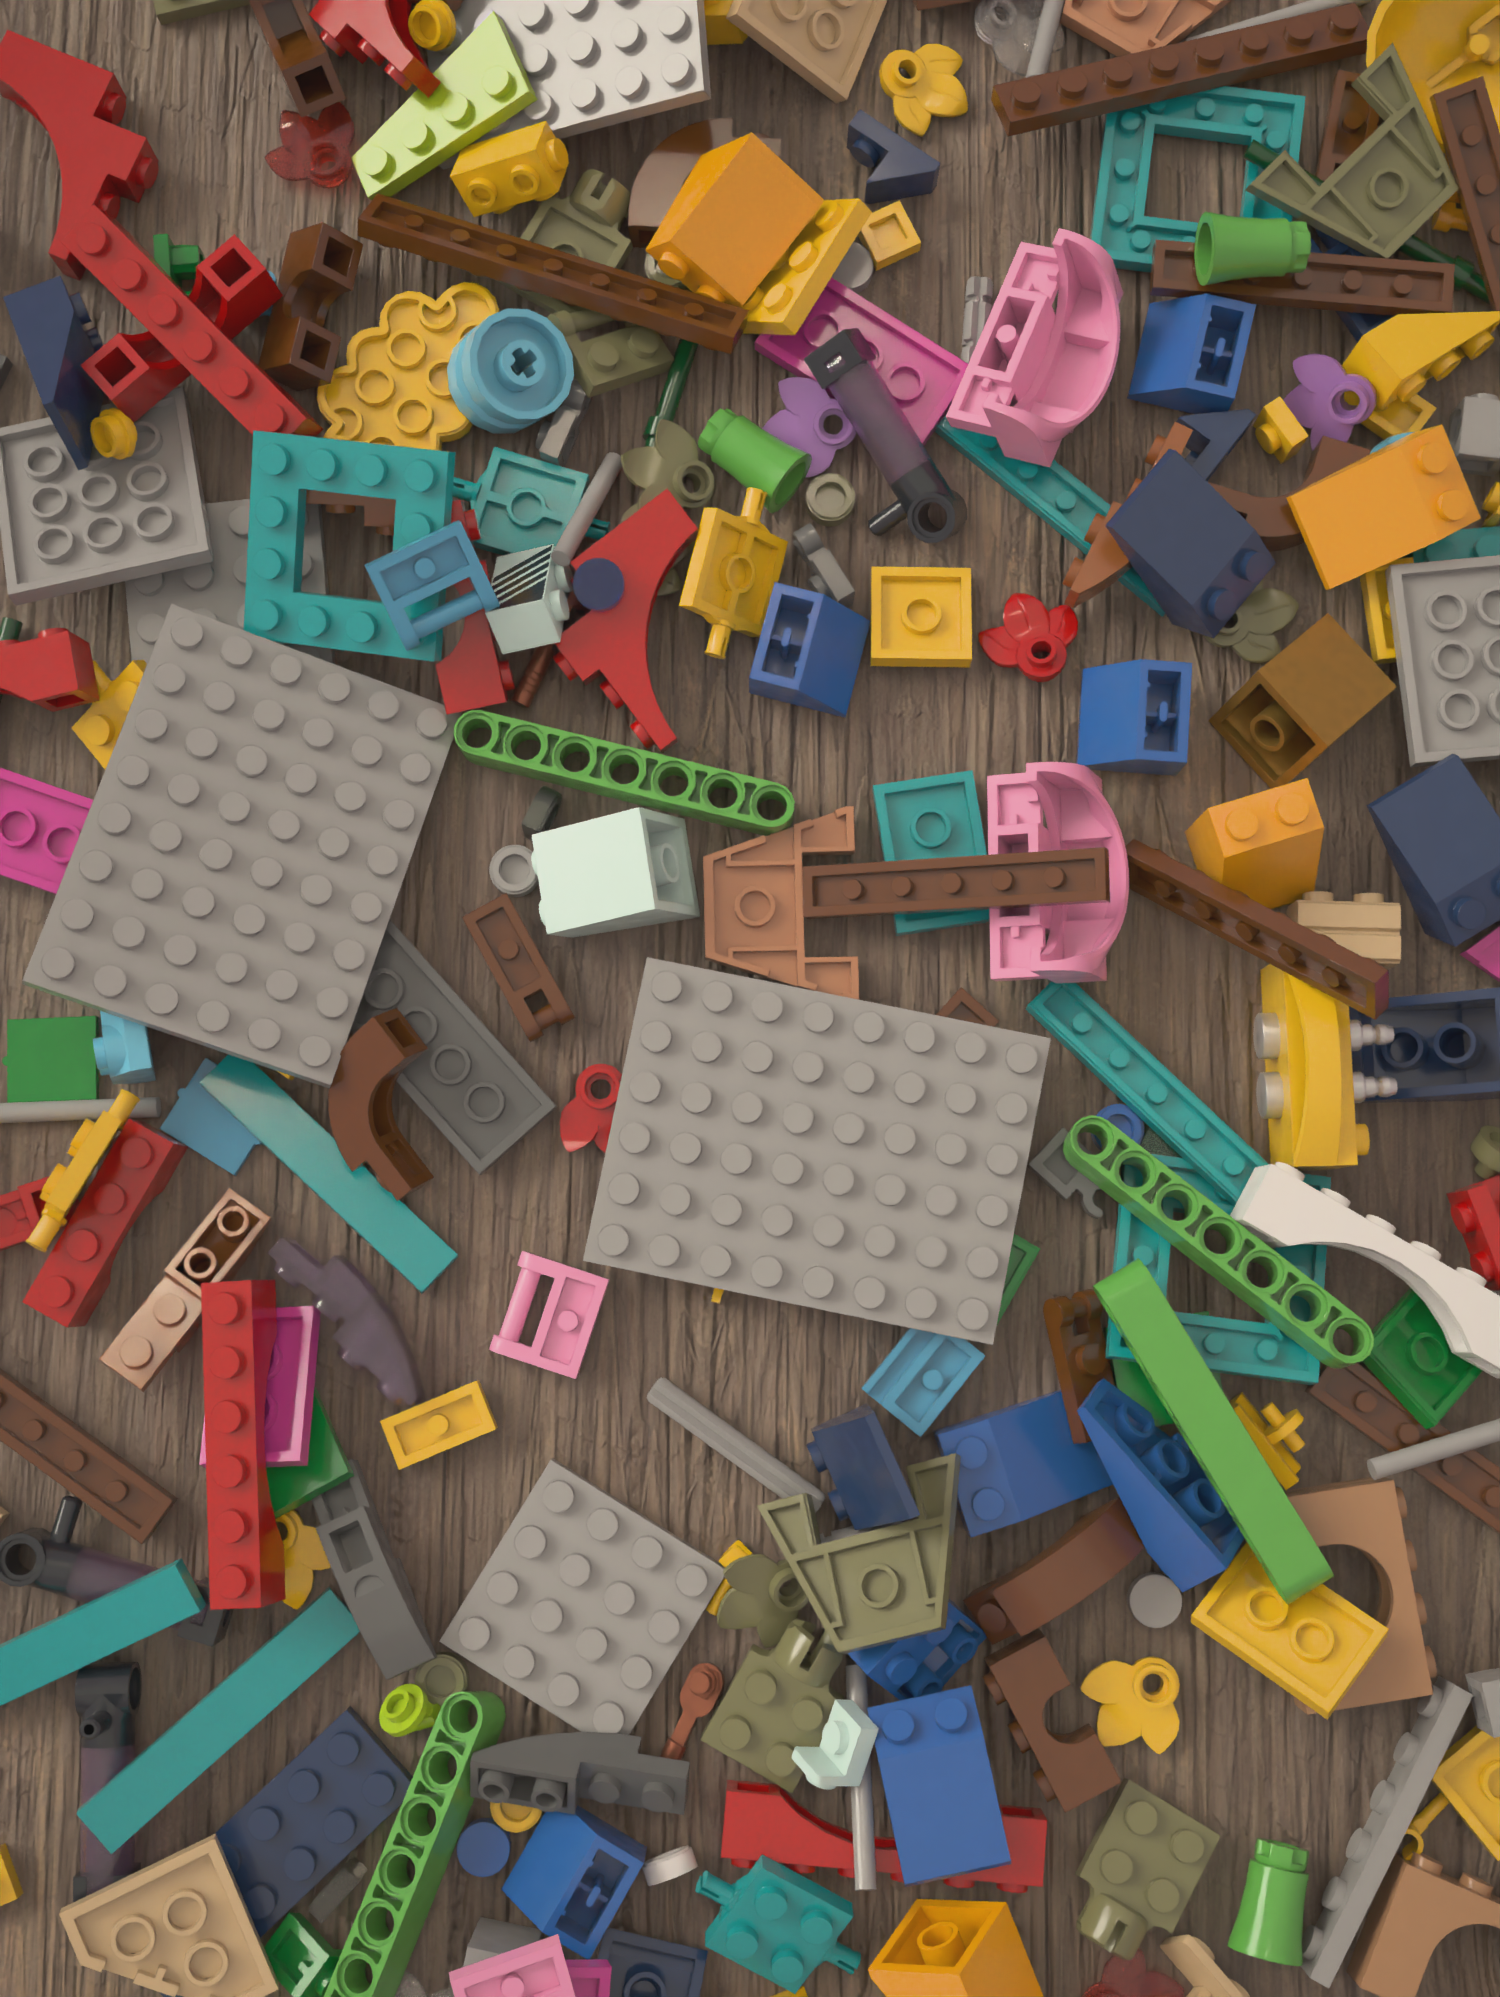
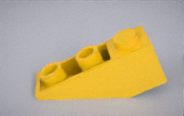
M1500 311L1397 314L1364 334L1342 366L1349 374L1361 375L1371 382L1376 391V405L1379 409H1382L1398 398L1402 402H1406L1425 386L1428 379L1434 377L1436 381H1440L1459 365L1462 358L1468 356L1470 360H1474L1484 353L1495 341L1491 334L1500 323Z

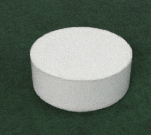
M687 1845L644 1862L642 1869L648 1886H652L681 1876L698 1867L692 1847Z

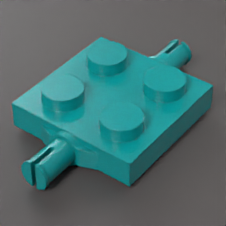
M494 447L487 469L480 476L477 483L454 477L453 497L470 502L471 509H475L481 539L473 541L474 547L499 555H508L551 544L556 546L584 496L590 479L589 474ZM594 518L585 537L600 540L609 533L611 523Z
M763 1854L749 1873L733 1884L725 1882L707 1870L703 1872V1876L699 1877L695 1889L696 1893L702 1894L721 1904L718 1915L705 1931V1947L796 1994L811 1972L821 1965L822 1962L828 1961L845 1970L850 1975L854 1973V1969L857 1970L861 1961V1953L837 1942V1938L853 1918L852 1902Z

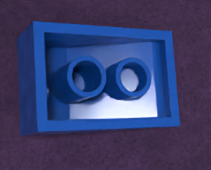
M1061 1390L933 1430L941 1457L954 1453L961 1456L957 1507L964 1529L971 1538L1024 1521L1113 1485L1093 1442L1073 1444Z
M969 1685L868 1707L869 1718L879 1728L874 1745L905 1887L1011 1864L972 1686Z

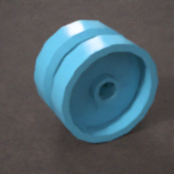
M507 308L488 316L462 337L452 350L447 367L449 391L458 410L473 425L491 433H516L556 411L569 395L574 377L572 352L563 333L547 317L529 309Z

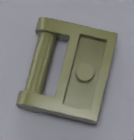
M582 309L570 314L562 310L549 314L547 317L563 333L572 352L574 376L588 398L668 372L672 362L675 360L659 334L653 329L623 321L627 328L581 342L576 333L616 320L590 309Z

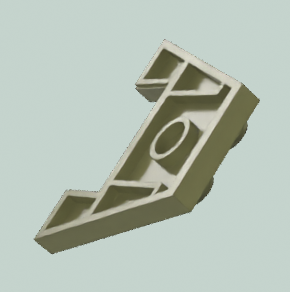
M1393 43L1351 84L1385 121L1320 186L1284 150L1245 189L1247 192L1297 219L1307 222L1310 226L1368 257L1387 259L1459 189Z
M954 1453L906 1467L912 1497L920 1513L917 1519L822 1544L812 1495L802 1493L757 1505L838 1653L847 1654L946 1629L960 1455Z

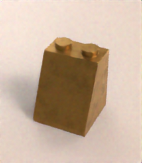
M1327 613L1260 668L1208 721L1272 789L1288 784L1397 686L1336 620Z

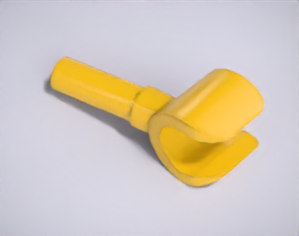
M736 1540L723 1553L718 1562L726 1568L736 1559L753 1553L740 1540ZM725 1577L706 1607V1610L717 1616L721 1600L727 1591L732 1588Z
M1441 1793L1418 1815L1416 1814L1413 1817L1405 1833L1413 1835V1839L1402 1849L1401 1854L1404 1859L1411 1860L1412 1851L1418 1854L1423 1852L1424 1843L1421 1834L1449 1804Z

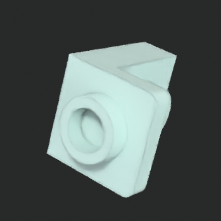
M835 1699L828 1722L823 1728L820 1746H796L791 1758L804 1772L806 1779L818 1788L832 1790L836 1786H860L879 1728L853 1700Z

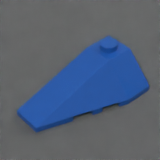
M1106 1379L1097 1382L1077 1412L1147 1553L1182 1593L1226 1570L1243 1542L1244 1537L1195 1456L1189 1451L1190 1448L1182 1435L1176 1433L1170 1437L1155 1426L1152 1414Z

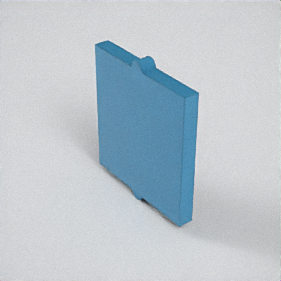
M205 1057L187 1087L178 1090L177 1094L180 1098L160 1129L236 1176L254 1147L262 1143L200 1085L199 1082L217 1066L216 1063Z

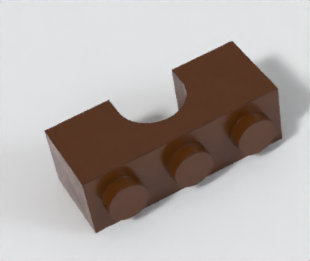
M324 222L291 232L289 235L277 285L283 296L272 306L258 364L273 380L296 391L331 384L341 336L325 329L324 322L334 300L343 293L353 291L363 248L362 243Z
M1039 1628L984 1657L991 1672L982 1677L997 1706L1007 1701L1016 1719L1007 1724L1021 1753L1024 1754L1032 1749L1041 1767L1032 1774L1047 1803L1057 1798L1066 1813L1122 1783L1096 1732L1089 1723L1066 1734L1052 1732L1044 1726L1043 1710L1046 1702L1053 1694L1071 1684L1046 1636Z

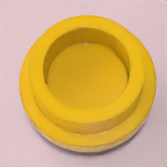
M421 0L410 13L408 21L409 31L413 40L419 46L430 51H440L452 44L456 35V21L452 10L444 1Z
M117 408L103 410L99 417L92 420L90 427L91 437L96 449L107 458L114 457L122 460L131 457L137 442V430L133 421Z

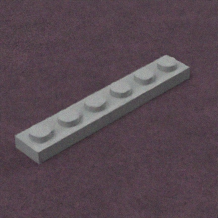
M1438 1676L1434 1685L1432 1684L1433 1695L1420 1697L1417 1705V1712L1420 1715L1411 1733L1406 1732L1399 1739L1393 1754V1759L1396 1763L1387 1781H1380L1373 1791L1370 1799V1809H1372V1812L1364 1828H1358L1352 1834L1346 1848L1348 1860L1340 1876L1333 1877L1325 1888L1322 1897L1324 1909L1316 1925L1308 1926L1302 1935L1303 1965L1301 1968L1309 1978L1327 1988H1330L1473 1697V1694L1441 1676Z

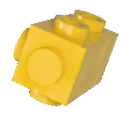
M543 121L468 145L460 151L450 177L473 217L490 212L501 214L510 210L514 205L533 199L535 201H544L559 192L569 164L568 153L564 143L554 136L547 121Z

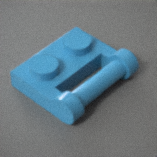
M459 520L364 565L406 651L420 645L419 639L481 609L487 613L500 606L467 533ZM469 578L474 590L409 620L404 610L405 607Z

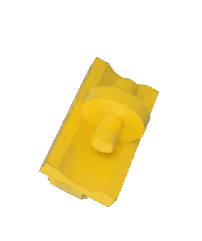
M1243 1392L1231 1399V1406L1279 1484L1281 1483L1285 1490L1299 1482L1296 1474L1301 1469V1465L1281 1440L1286 1443L1293 1453L1305 1445V1442L1295 1431L1304 1420L1301 1413L1294 1409L1282 1415L1274 1403L1270 1402L1260 1410L1271 1424L1269 1426Z

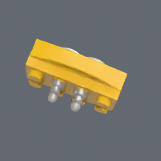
M1269 964L1260 970L1262 1013H1258L1255 1017L1253 1039L1257 1057L1260 1060L1265 1059L1266 1072H1261L1258 1076L1256 1098L1261 1118L1268 1119L1270 1164L1275 1165L1276 1162H1282L1299 1171L1333 1170L1358 1165L1357 1155L1368 1154L1370 1138L1367 1125L1356 1124L1354 1103H1361L1365 1098L1375 1097L1376 1095L1380 1097L1395 1095L1397 1093V1081L1389 1076H1380L1376 1079L1373 1076L1365 1077L1362 1072H1353L1351 1051L1360 1050L1362 1045H1372L1373 1043L1386 1045L1393 1042L1394 1029L1386 1024H1377L1373 1027L1370 1024L1362 1025L1359 1020H1350L1348 1005Z

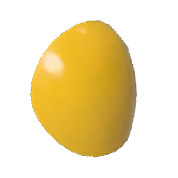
M1382 0L1378 5L1367 33V68L1392 43L1394 44L1439 146L1445 154L1430 97L1433 94L1483 76L1500 133V0Z

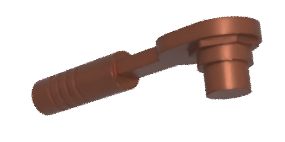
M575 587L568 594L569 613L573 608L579 611L583 609L589 613L598 605L596 599L587 604ZM553 644L535 648L518 683V687L511 698L512 702L529 709L535 697L534 695L553 659L552 657L555 655V652L551 650Z
M701 1663L690 1671L680 1692V1704L684 1711L671 1738L668 1737L659 1757L681 1760L687 1748L686 1743L698 1717L710 1714L715 1708L725 1684L724 1675L716 1665Z

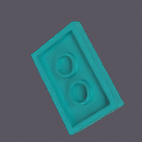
M973 770L873 785L872 793L884 861L987 855ZM989 909L894 914L893 920L896 936L986 923L990 922Z

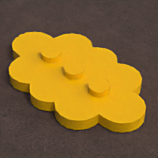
M463 282L451 286L436 301L421 292L406 291L395 295L386 302L380 313L379 327L364 329L354 335L347 346V365L334 369L331 384L318 386L317 403L322 416L331 426L323 438L441 451L442 442L454 441L467 434L473 424L458 410L448 386L447 367L452 350L462 337L488 316L499 312L496 299L491 292L477 283Z

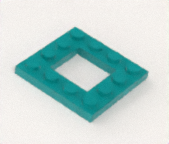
M1223 86L1105 114L1090 239L1102 246L1110 254L1115 268L1151 273L1153 246L1156 239L1195 243L1198 226L1197 222L1144 216L1154 133L1248 146L1254 139L1278 154L1286 150L1298 163L1306 96ZM1246 160L1240 217L1262 219L1286 218L1291 222L1292 215L1245 190L1264 171Z
M253 430L244 631L276 642L432 662L440 661L442 657L443 628L419 639L420 645L406 651L382 601L301 591L307 490L396 500L393 551L451 524L456 452ZM446 588L405 607L404 610L409 620L445 604Z
M1151 1154L1228 1215L1231 1214L1234 1206L1184 1158ZM1122 1165L1121 1180L1130 1187H1141L1143 1185V1177L1138 1168L1133 1165ZM1304 1174L1303 1182L1320 1191L1322 1188H1331V1177ZM1173 1197L1162 1199L1161 1208L1168 1218L1173 1220V1212L1185 1213L1183 1205L1179 1200ZM1118 1204L1113 1273L1139 1258L1166 1298L1171 1244L1125 1207ZM1297 1244L1272 1248L1324 1289L1327 1245ZM1292 1296L1290 1300L1291 1313L1296 1319L1308 1322L1311 1316L1309 1303L1300 1296ZM1175 1312L1211 1372L1307 1385L1319 1383L1320 1361L1266 1318L1265 1323ZM1109 1317L1105 1358L1137 1362Z

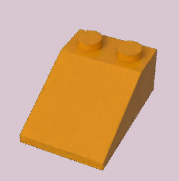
M1442 424L1410 433L1286 497L1325 590L1332 589L1435 543L1481 519Z

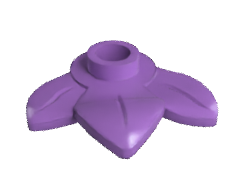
M1308 354L1296 358L1292 364L1301 384L1295 387L1283 401L1302 427L1312 428L1310 435L1312 451L1322 436L1347 442L1354 425L1365 421L1376 406L1377 397L1373 385L1361 375L1347 374L1336 359L1327 355ZM1344 392H1355L1359 396L1360 403L1358 405H1349L1344 399Z
M802 377L786 378L778 383L780 396L786 409L779 411L771 417L762 429L783 442L811 454L812 461L806 477L817 476L830 466L835 451L847 446L854 439L858 429L857 416L853 408L846 402L830 399L826 390L822 389L817 381ZM835 415L841 419L842 429L838 434L832 435L825 431L823 423L826 417Z

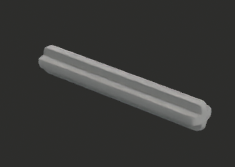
M659 1378L648 1392V1402L782 1499L802 1493L812 1495L815 1513L823 1504L825 1495L821 1490L666 1378Z

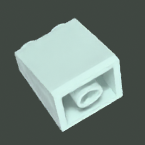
M638 807L532 835L534 851L532 852L531 861L533 870L538 876L542 899L539 903V914L543 924L546 926L548 935L573 938L700 917L685 819Z

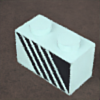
M554 544L499 556L496 559L491 586L500 606L485 614L502 654L561 641L564 620L569 619L568 594L574 590V586L570 582L573 578L570 566H560L551 558L555 548Z

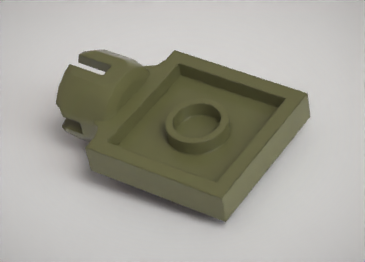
M589 169L582 174L571 195L564 199L552 196L541 202L521 239L621 269L633 249L632 241L620 233L621 227L629 215L631 193L614 178H611L606 186L601 182L605 173ZM499 281L504 287L550 313L565 310L570 314L586 309L580 306L567 305L561 300L533 291H523L514 285Z
M795 1619L788 1625L775 1648L766 1650L752 1644L700 1739L793 1793L804 1774L791 1758L794 1748L796 1746L819 1747L823 1728L828 1722L835 1699L844 1700V1696L830 1686V1681L842 1661L843 1654L837 1652L826 1631L822 1634L813 1652H808L814 1640V1636L811 1634L816 1624L802 1619Z
M1124 1778L1075 1872V1875L1082 1878L1089 1885L1090 1894L1076 1922V1929L1090 1941L1116 1957L1127 1961L1134 1958L1146 1932L1154 1926L1160 1927L1172 1934L1221 1835L1133 1781Z

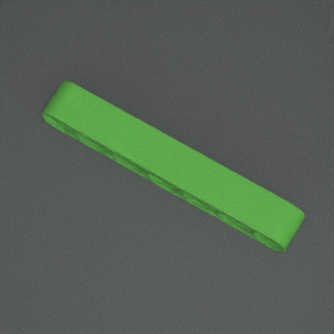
M471 710L464 713L458 718L454 726V738L463 756L469 762L479 766L764 836L790 828L794 819L795 801L792 793L785 786L776 782L483 710ZM486 728L492 732V737L485 746L473 748L467 745V738L473 730ZM535 740L541 744L538 755L532 759L522 760L515 756L517 746L523 741ZM573 752L587 754L590 757L587 767L579 772L566 770L563 767V763L569 754ZM624 763L636 766L639 774L633 782L619 784L612 779V773L617 766ZM672 775L680 776L688 782V786L681 795L668 796L660 790L663 780ZM726 787L733 790L737 799L730 807L717 808L709 801L710 794L717 788ZM768 799H775L785 806L786 812L780 819L774 821L766 820L758 813L759 805Z
M1089 1115L1081 1118L1073 1125L1063 1142L1065 1158L1072 1167L1316 1359L1330 1368L1342 1369L1361 1362L1370 1355L1374 1347V1336L1371 1328L1362 1318L1111 1122L1100 1116ZM1084 1132L1096 1135L1101 1142L1102 1152L1096 1155L1084 1152L1078 1145L1077 1135ZM1126 1164L1138 1168L1143 1177V1185L1138 1188L1126 1185L1120 1178L1119 1167ZM1173 1197L1180 1201L1185 1210L1183 1220H1172L1163 1213L1161 1208L1163 1198ZM1206 1230H1215L1222 1234L1226 1241V1251L1224 1254H1215L1206 1247L1204 1242ZM1250 1262L1262 1265L1267 1271L1268 1284L1266 1288L1257 1287L1249 1281L1246 1273ZM1292 1296H1300L1309 1303L1311 1316L1308 1322L1296 1319L1291 1313L1290 1300ZM1336 1329H1342L1352 1337L1354 1345L1350 1356L1340 1353L1335 1348L1333 1334Z
M1137 1258L1093 1285L1098 1299L1282 1599L1287 1604H1290L1334 1577L1325 1557L1143 1262Z
M488 1691L456 1692L446 1698L441 1706L324 1997H395L474 1801V1797H470V1760L472 1754L475 1751L496 1745L503 1729L506 1717L505 1706L496 1694ZM472 1704L475 1705L478 1713L477 1723L474 1728L471 1727L468 1721V1712ZM451 1755L454 1756L457 1762V1771L453 1779L448 1772L447 1766ZM430 1806L436 1813V1824L433 1830L427 1821ZM409 1858L412 1859L415 1865L413 1881L407 1875L406 1866ZM388 1910L391 1912L394 1919V1927L392 1933L389 1931L386 1925V1914ZM366 1963L372 1969L373 1979L371 1985L365 1977Z

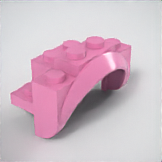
M1061 228L1058 229L1052 243L1054 248L1025 242L1020 243L946 415L951 427L996 437L1005 457L1046 467L1051 466L1062 438L1069 433H1073L1074 428L1095 410L1109 387L1119 352V303L1123 296L1119 277L1110 254L1093 240ZM1058 293V301L1055 315L1052 304Z
M1066 762L1026 763V773L987 776L988 855L1105 847L1109 850L1110 902L989 909L991 979L994 981L1048 979L1055 983L1107 981L1106 955L1121 929L1126 914L1129 895V868L1121 829L1102 793V779L1084 765ZM1043 810L1048 829L1043 826ZM1045 934H1049L1047 943L1045 939Z

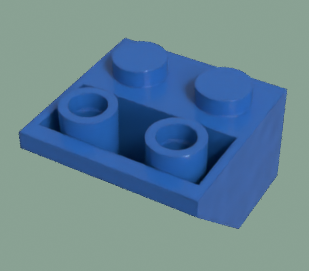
M1211 294L1150 303L1127 399L1192 414L1228 411L1236 396L1256 305Z
M774 582L749 676V693L846 718L871 621L824 594Z
M1139 659L1083 669L1076 764L1084 765L1090 770L1176 776L1187 764L1192 663Z
M949 1598L945 1630L847 1654L867 1676L899 1700H905L941 1692L942 1687L955 1672L975 1655L977 1648L987 1636L982 1628Z
M578 1805L575 1815L545 1811L501 1890L542 1933L549 1937L558 1934L562 1945L583 1958L590 1960L642 1868L647 1847Z

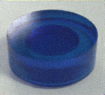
M593 558L585 561L576 570L573 578V590L578 601L585 608L595 612H605L617 606L622 600L625 592V581L622 572L616 564L604 558Z

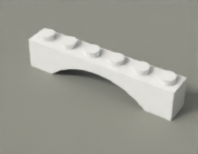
M1276 1162L1275 1165L1268 1164L1254 1168L1230 1214L1233 1219L1271 1248L1297 1244L1328 1245L1356 1252L1380 1263L1404 1280L1426 1303L1442 1328L1453 1354L1491 1376L1500 1379V1296L1485 1288L1487 1281L1482 1276L1466 1268L1457 1267L1454 1270L1439 1261L1441 1254L1434 1248L1418 1241H1412L1409 1244L1394 1235L1396 1228L1392 1224L1374 1215L1367 1214L1366 1217H1363L1348 1208L1351 1202L1347 1198L1330 1189L1322 1188L1318 1191L1303 1182L1305 1175L1288 1164Z

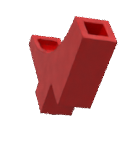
M319 0L308 14L324 29L320 33L319 38L339 57H342L346 51H349L362 64L368 57L378 66H381L385 60H388L389 64L385 67L384 71L406 91L414 84L428 98L440 85L441 81L431 72L423 60L417 43L410 34L408 21L411 13V4L408 0Z
M7 30L0 43V94L32 115L45 128L53 141L62 178V203L57 230L48 254L62 274L80 281L86 267L60 241L93 204L116 219L120 210L121 196L139 203L145 189L151 188L157 178L159 160L146 137L117 126L124 116L127 97L114 73Z
M668 488L570 562L577 574L570 582L587 604L596 599L599 605L562 632L561 641L554 643L560 652L552 657L570 682L579 676L587 686L602 674L606 680L599 687L616 709H619L624 704L636 718V721L630 725L635 735L647 750L656 745L662 754L676 744L678 740L665 721L652 689L648 668V631L652 610L667 574L680 555L696 540L698 528Z

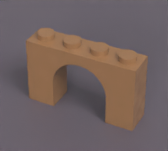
M1372 1477L1285 1490V1494L1318 1547L1335 1544L1354 1546L1369 1560L1375 1570L1379 1583V1603L1373 1618L1389 1629L1387 1638L1335 1710L1433 1695L1431 1678H1436L1437 1676L1436 1662L1431 1648L1428 1645L1424 1646L1421 1625L1427 1623V1614L1421 1594L1414 1592L1411 1572L1417 1570V1559L1411 1541L1409 1539L1405 1540L1401 1519L1407 1517V1505L1402 1489L1395 1487L1394 1480L1384 1477L1374 1480ZM1294 1697L1295 1705L1307 1715L1317 1713Z
M1412 1851L1411 1860H1406L1402 1854L1396 1852L1376 1892L1346 1972L1360 1988L1380 1997H1415L1435 1947L1447 1934L1471 1924H1486L1500 1928V1897L1491 1894L1494 1887L1484 1880L1462 1872L1460 1880L1442 1872L1444 1865L1441 1862L1423 1853L1418 1854Z

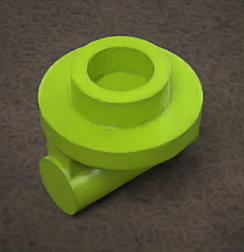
M410 1683L404 1684L394 1689L385 1698L379 1713L380 1726L389 1735L394 1737H401L412 1732L431 1728L435 1724L441 1706L430 1703L426 1693L419 1686Z

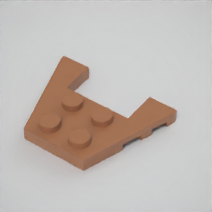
M1065 0L1060 24L1119 57L1179 43L1232 0Z
M845 806L828 815L813 820L808 819L774 834L763 835L703 856L705 960L789 986L859 1000L858 956L805 957L802 856L854 855V806Z

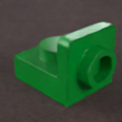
M290 1912L264 1947L277 1980L292 1997H324L343 1950L333 1949L301 1913Z

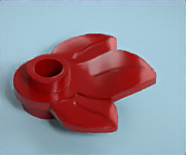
M1026 593L1012 594L1005 604L1003 614L1004 626L979 632V644L986 656L997 666L1018 667L1026 677L1036 682L1050 681L1060 674L1066 665V648L1074 641L1078 633L1077 617L1073 609L1068 605H1060L1048 612L1043 603L1036 597ZM1041 651L1050 653L1048 657L1043 659L1033 656L1034 653Z
M594 1064L587 1067L579 1075L575 1086L576 1097L563 1108L560 1117V1135L562 1143L568 1152L579 1150L594 1140L596 1146L606 1153L622 1074L615 1067L608 1064ZM599 1080H605L611 1086L609 1096L604 1099H597L592 1094V1087Z

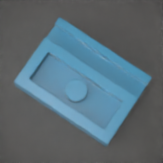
M909 1328L861 1389L921 1437L984 1359L985 1355L966 1339Z

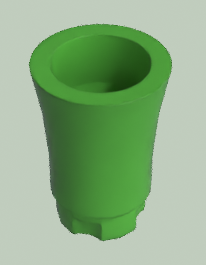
M1204 212L1197 226L1194 249L1195 269L1199 283L1205 286L1236 279L1284 276L1286 272H1304L1311 251V234L1308 231L1307 222H1289L1286 218L1234 217Z
M720 408L713 414L698 440V447L711 456L712 462L728 472L746 489L752 487L768 493L764 507L770 513L777 512L791 499L805 479L812 461L811 454L783 442L761 429L745 416H737L728 408L725 410Z
M1260 1837L1256 1839L1254 1858H1250L1246 1884L1238 1915L1227 1943L1228 1947L1243 1954L1290 1966L1303 1965L1302 1930L1305 1896L1309 1873L1305 1872L1309 1859V1851L1307 1849L1277 1840Z

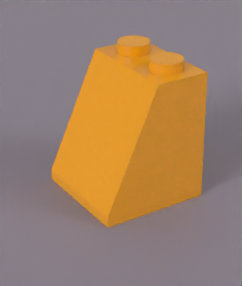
M751 132L699 157L645 251L658 261L659 268L666 275L680 280L693 293L740 307L745 304L811 220L824 199Z
M1308 778L1207 808L1185 831L1197 870L1204 872L1209 878L1232 890L1245 893L1250 899L1271 910L1292 904L1296 900H1302L1303 893L1315 891L1324 825Z
M916 1899L868 1968L871 1979L886 1997H1044L1007 1902Z

